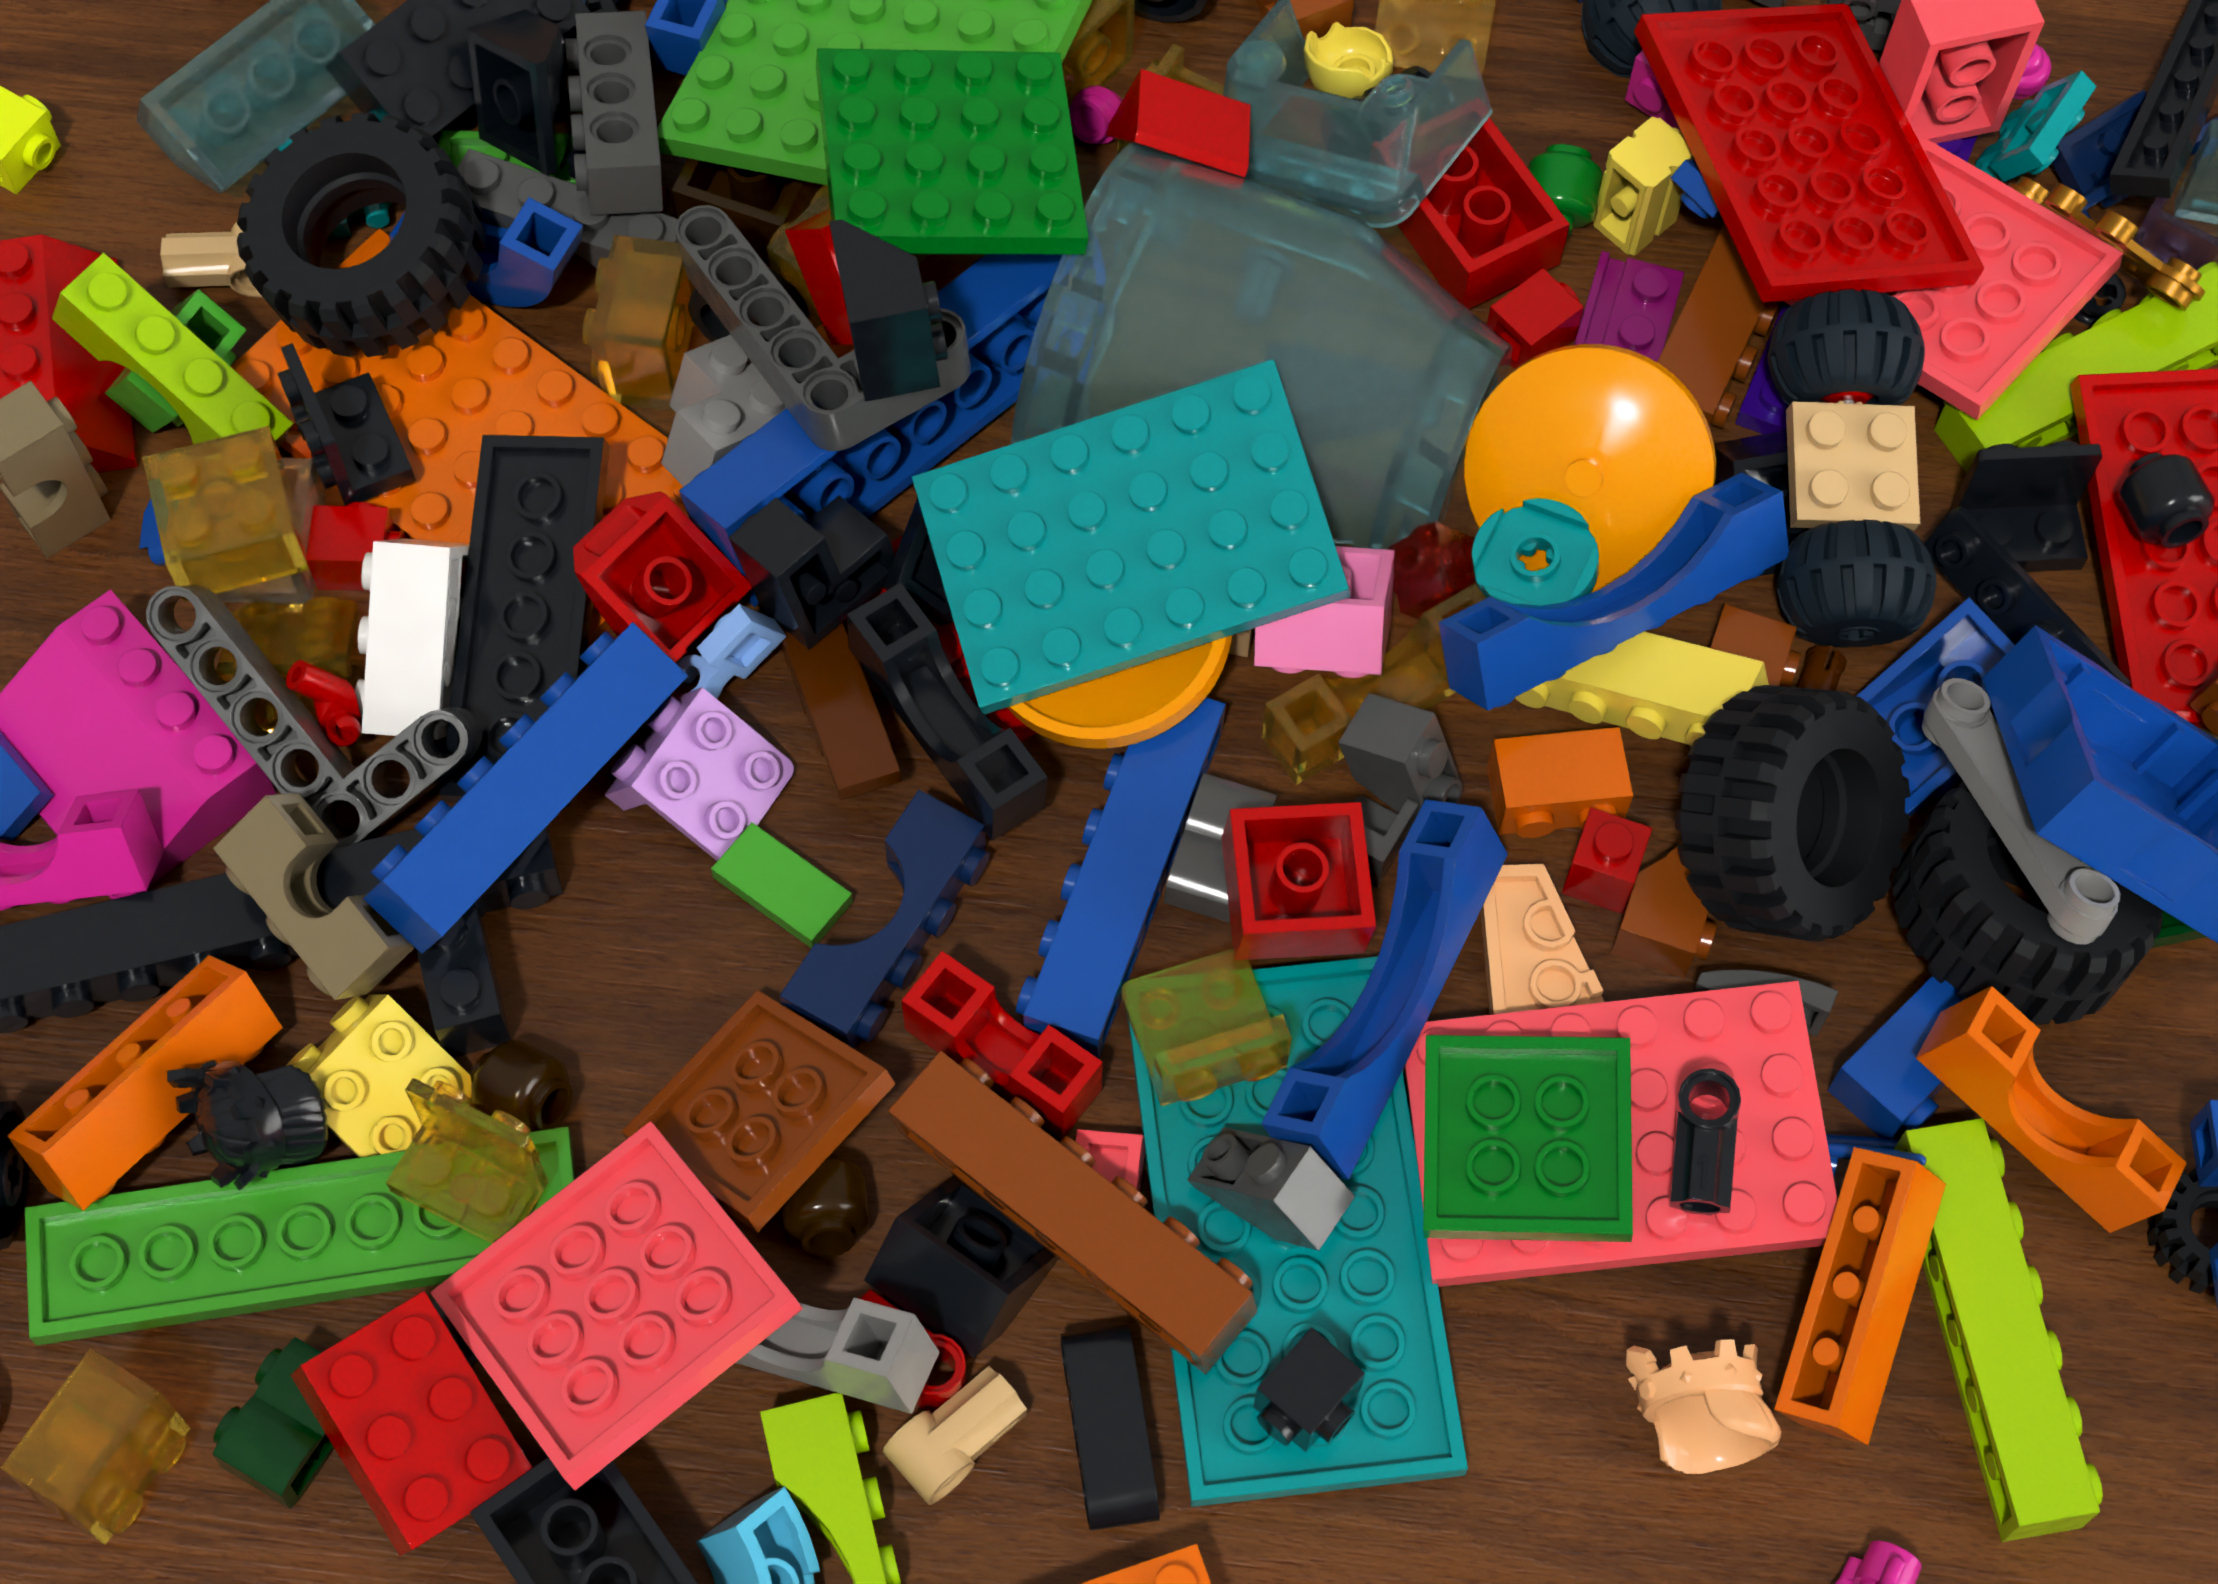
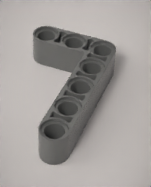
M701 205L688 209L677 220L675 234L688 279L807 436L819 448L827 451H842L850 448L957 389L968 379L971 373V361L965 325L962 318L955 312L941 309L942 320L938 321L942 323L948 353L947 360L936 361L941 387L865 402L855 350L840 358L835 355L725 212L714 206Z
M198 584L168 586L157 591L148 602L146 619L153 635L281 794L300 793L339 843L335 847L365 841L374 837L469 761L480 748L482 729L477 718L466 709L445 707L420 716L365 762L355 768L339 747L328 740L326 731L320 727L318 721L295 692L287 688L283 677L218 596L209 588ZM181 597L187 598L193 604L196 612L194 625L188 631L178 626L174 619L175 604ZM221 648L228 649L234 655L237 662L236 674L230 682L224 681L215 670V656ZM262 698L270 701L278 713L277 725L271 733L259 727L255 720V708ZM440 720L452 723L459 732L460 743L458 749L452 755L441 751L434 741L433 733ZM301 749L312 753L318 761L319 772L313 783L304 781L299 777L295 769L296 756ZM391 760L400 762L409 773L410 783L404 794L391 790L385 781L384 772ZM341 800L350 802L359 813L360 823L355 833L344 831L336 821L335 811Z

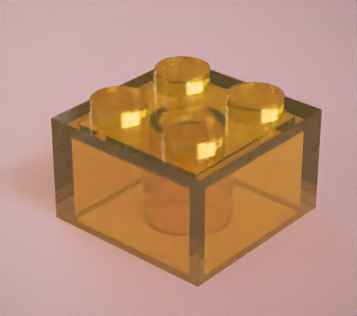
M614 235L609 258L601 257L597 266L595 285L599 298L596 309H587L583 323L584 345H589L592 348L591 375L593 378H599L601 389L622 405L674 411L669 404L684 353L690 351L696 326L692 322L687 308L690 296L695 289L694 285L688 279L677 242Z
M269 426L142 457L165 564L176 586L198 584L209 588L216 594L309 570L285 466ZM181 597L183 602L189 601L187 598Z
M90 1348L1 1466V1469L38 1503L101 1544L106 1545L115 1532L117 1534L122 1533L136 1519L143 1505L142 1494L158 1472L160 1474L166 1473L179 1460L187 1442L185 1435L191 1428L158 1390Z

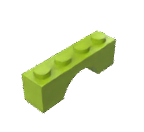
M104 252L60 292L52 320L98 361L118 363L130 369L154 387L168 401L184 422L190 433L193 446L239 487L281 447L293 422Z

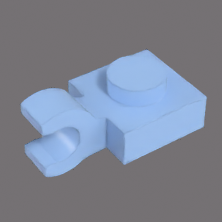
M738 604L730 613L718 620L713 631L697 647L702 656L695 654L687 655L679 660L677 665L688 675L683 681L688 684L693 682L700 674L697 686L691 691L703 687L717 699L723 687L734 675L746 679L787 636L775 619Z

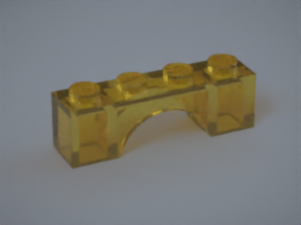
M1476 584L1424 612L1412 630L1385 654L1381 675L1368 674L1359 678L1340 677L1327 679L1318 673L1265 703L1261 738L1295 785L1300 784L1344 758L1338 742L1368 693L1424 710L1456 693L1449 688L1438 622L1486 599Z

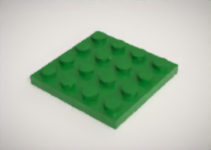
M817 48L816 75L831 221L842 219L909 254L1085 255L1089 237L1060 52Z

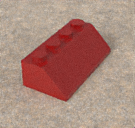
M43 234L0 240V399L32 381L46 401L57 396L68 410L78 428L75 432L91 454L93 462L90 464L97 473L138 467L134 417L104 394L125 367L112 361H98L52 320L60 292L101 254ZM109 257L120 267L118 259Z

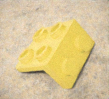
M388 994L369 995L365 1000L361 996L353 997L331 1019L330 1024L336 1030L318 1048L313 1043L308 1044L287 1064L309 1073L311 1079L316 1081L326 1104L327 1127L359 1158L424 1148L471 1098V1075Z

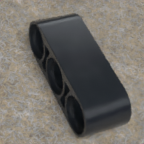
M1125 1324L1060 1334L1065 1380L1089 1530L1094 1531L1159 1521L1160 1514L1156 1482L1129 1325Z

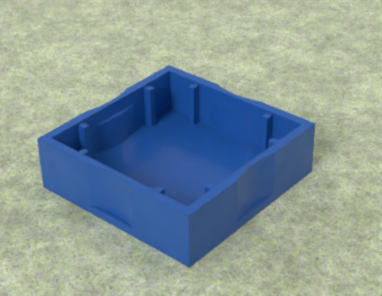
M2035 625L1982 680L1991 701V706L2036 834L2218 943V740L2160 703L2133 690L2103 667Z

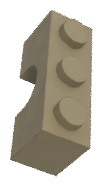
M29 381L0 399V479L3 482L0 484V489L15 517L48 559L111 520L100 499L109 491L97 471L90 464L93 462V458L76 434L77 425L57 396L46 401L32 381Z
M300 793L265 795L213 848L214 851L226 864V874L230 881L239 890L251 895L267 915L266 923L270 931L279 940L291 945L308 966L306 968L307 975L319 990L332 996L334 1000L368 994L415 947L363 899L367 894L347 896L334 910L323 901L317 888V871L323 858L339 843Z

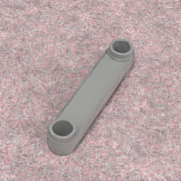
M1962 678L1946 680L1934 692L1924 710V719L1922 721L1924 735L1932 743L1941 747L2047 908V920L2053 931L2066 941L2075 944L2086 945L2094 942L2098 936L2105 932L2118 912V903L2121 896L2118 886L2108 876L2036 834L1997 720L1989 710L1991 701L1988 694L1972 681Z

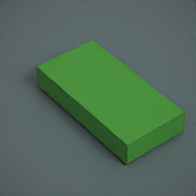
M753 822L711 868L712 876L715 880L810 948L815 943L821 941L853 903V896L850 891Z

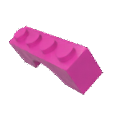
M133 789L76 796L57 837L48 842L30 846L9 845L0 842V911L17 905L44 902L64 904L79 898L106 895L126 897L137 892L147 891L164 851L140 790Z

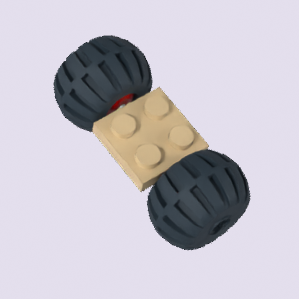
M1843 289L1836 292L1827 291L1796 302L1780 317L1773 330L1768 350V367L1774 387L1783 401L1789 406L1786 409L1790 528H1811L1799 534L1789 545L1788 557L1781 561L1776 581L1777 596L1782 614L1788 624L1797 626L1796 634L1806 641L1823 646L1842 648L1871 647L1872 645H1884L1904 639L1916 632L1926 620L1933 606L1936 590V572L1931 555L1919 536L1913 532L1920 525L1915 406H1900L1911 396L1921 377L1925 358L1924 340L1919 324L1902 301L1886 293L1862 289L1855 291L1854 289Z

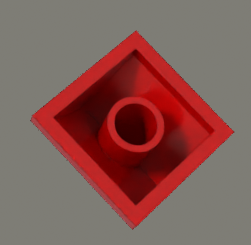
M1140 69L1111 119L1106 136L1205 168L1245 178L1249 167L1251 105Z

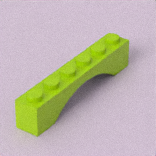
M833 1393L761 1411L760 1415L777 1489L785 1486L798 1510L807 1516L831 1543L849 1573L853 1584H901L892 1544L878 1547L872 1521L885 1518L876 1476L862 1480L857 1454L870 1451L861 1410L847 1413L843 1394Z

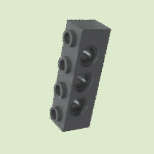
M646 10L576 13L577 38H565L568 74L580 73L579 76H568L571 112H583V114L571 115L573 151L586 150V154H574L576 191L589 190L590 215L663 211L661 163L649 38L645 28L647 22Z

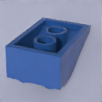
M1970 597L1856 696L1868 702L1887 721L1895 733L1891 741H1894L1901 747L1906 762L1901 766L1902 775L1909 779L1910 797L1905 798V813L1910 816L1963 781L1942 748L1932 743L1922 730L1924 710L1932 695L1946 680L1952 678L1972 681L1987 693L1982 678L2015 646ZM1990 703V709H1989V710L1992 712V714H1993L1994 717H1995L1993 708H1992L1991 703Z

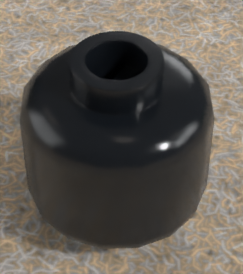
M2151 453L2141 457L2131 465L2128 471L2129 475L2120 486L2118 500L2136 533L2144 542L2163 545L2166 548H2177L2192 542L2204 533L2209 524L2208 519L2213 513L2215 500L2196 466L2188 457L2177 454L2162 455L2161 453Z

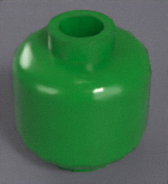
M1554 144L1548 146L1544 153L1533 157L1527 168L1570 225L1567 236L1572 234L1573 229L1587 226L1595 219L1603 174L1599 165L1591 160V153L1587 150L1573 145Z

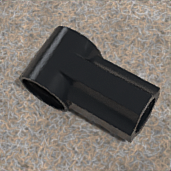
M1710 1068L1700 1069L1690 1074L1681 1084L1678 1094L1669 1206L1683 1210L1686 1213L1713 1215L1730 1213L1737 1124L1741 1096L1740 1089L1734 1079L1723 1071ZM1701 1095H1711L1724 1103L1727 1112L1717 1119L1706 1120L1694 1114L1689 1104L1693 1099Z

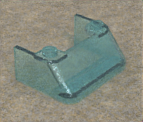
M1278 0L1227 63L1223 96L1251 105L1249 167L1245 178L1218 171L1223 184L1230 189L1375 228L1391 227L1403 222L1412 215L1493 113L1471 41L1460 39L1428 79L1415 75L1393 74L1380 81L1364 101H1359L1301 87L1309 78L1304 63L1303 49L1305 41L1290 0Z

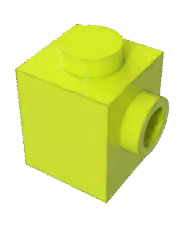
M0 86V186L17 195L39 170L46 168L50 164L61 144L51 124L52 115L39 100L30 95L20 97Z

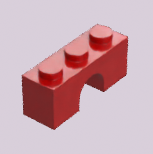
M943 951L940 952L901 1000L904 1029L937 1053L942 1051L958 1064L964 1058L973 1061L994 1081L995 1084L991 1088L992 1091L1007 1102H1010L1014 1097H1018L1026 1102L1045 1121L1043 1127L1061 1140L1069 1133L1102 1090L1103 1062L1050 1025L1040 1035L1018 1023L997 1001L993 985Z

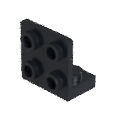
M293 343L281 347L288 369L277 374L289 401L303 440H306L313 463L325 489L337 486L346 506L349 503L362 502L416 481L412 467L369 372L314 393Z
M2060 441L2040 447L2018 448L2013 444H1998L1979 450L1950 511L1960 506L1965 507L2026 572L2082 570L2088 555L2077 504L2103 457L2099 444L2079 445L2073 441Z

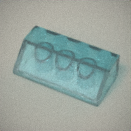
M270 0L142 97L139 102L137 122L177 167L221 194L263 162L276 147L279 149L290 141L291 138L289 136L309 126L347 96L346 92L325 67L341 50L376 24L355 0Z

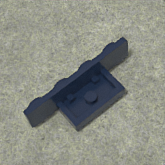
M2145 90L2128 96L2066 133L2056 147L2059 150V154L2052 164L2063 185L2073 189L2088 201L2082 213L2090 219L2091 217L2087 209L2100 202L2102 208H2106L2130 196L2111 194L2110 172L2146 98ZM2218 113L2206 118L2190 155L2203 151L2218 142Z

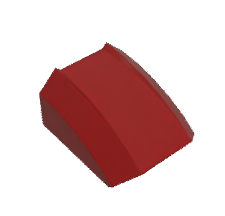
M660 491L623 499L573 546L574 572L585 592L614 633L618 636L633 622L675 663L687 652L686 649L752 588L745 576L666 494Z

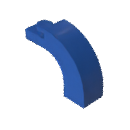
M528 197L509 228L497 227L480 221L486 229V247L483 252H477L483 261V265L477 281H468L466 288L470 295L477 300L499 306L528 307L542 302L548 297L577 251L582 239L583 225ZM404 214L390 233V242L397 234L404 219Z

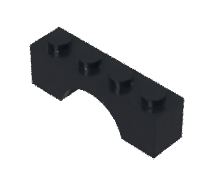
M901 582L847 614L849 650L974 818L985 825V832L991 841L1045 808L1047 775L1011 728L1003 729L995 725L973 702L954 673L944 653L936 628Z

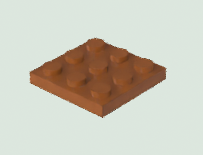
M757 990L621 1132L628 1139L651 1121L722 1209L758 1233L895 1086V1082L886 1068Z

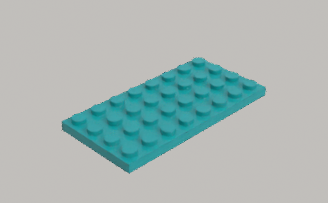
M1378 957L1124 983V999L1141 1130L1145 1142V1160L1152 1214L1162 1223L1168 1216L1181 1222L1199 1239L1200 1244L1196 1249L1215 1264L1223 1257L1239 1267L1253 1282L1249 1290L1253 1293L1258 1310L1256 1315L1206 1375L1170 1347L1190 1507L1465 1476L1467 1473L1468 1465L1438 1284H1432L1427 1238H1424L1423 1233L1424 1213L1403 1071L1350 1179L1339 1178L1354 1194L1355 1198L1319 1251L1273 1239L1195 1189L1187 1180L1201 1161L1205 1148L1219 1135L1224 1127L1270 1137L1261 1123L1287 1071L1291 1066L1308 1058L1324 1045L1349 1016L1367 984ZM1312 1327L1364 1371L1365 1376L1360 1392L1348 1404L1355 1411L1348 1424L1329 1444L1319 1437L1309 1450L1305 1452L1293 1441L1288 1446H1285L1270 1436L1257 1421L1256 1417L1260 1412L1253 1405L1258 1386Z

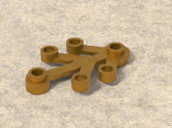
M2021 176L2016 184L2009 183V187L2123 252V263L2120 267L2127 274L2144 283V286L2152 294L2169 305L2186 311L2193 300L2200 301L2204 296V289L2197 284L2202 275L2196 269L2175 257H2170L2166 264L2132 240L2139 229L2120 214L2107 210L2097 224L2082 213L2088 201L2066 185L2057 183L2052 191L2049 192L2043 186L2025 176Z

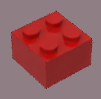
M1361 802L1230 809L1221 840L1234 961L1365 953L1376 929Z

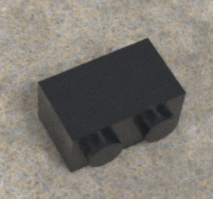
M475 902L444 936L423 954L417 950L434 1030L442 1048L452 1058L493 1048L505 1041L511 1040L485 925Z

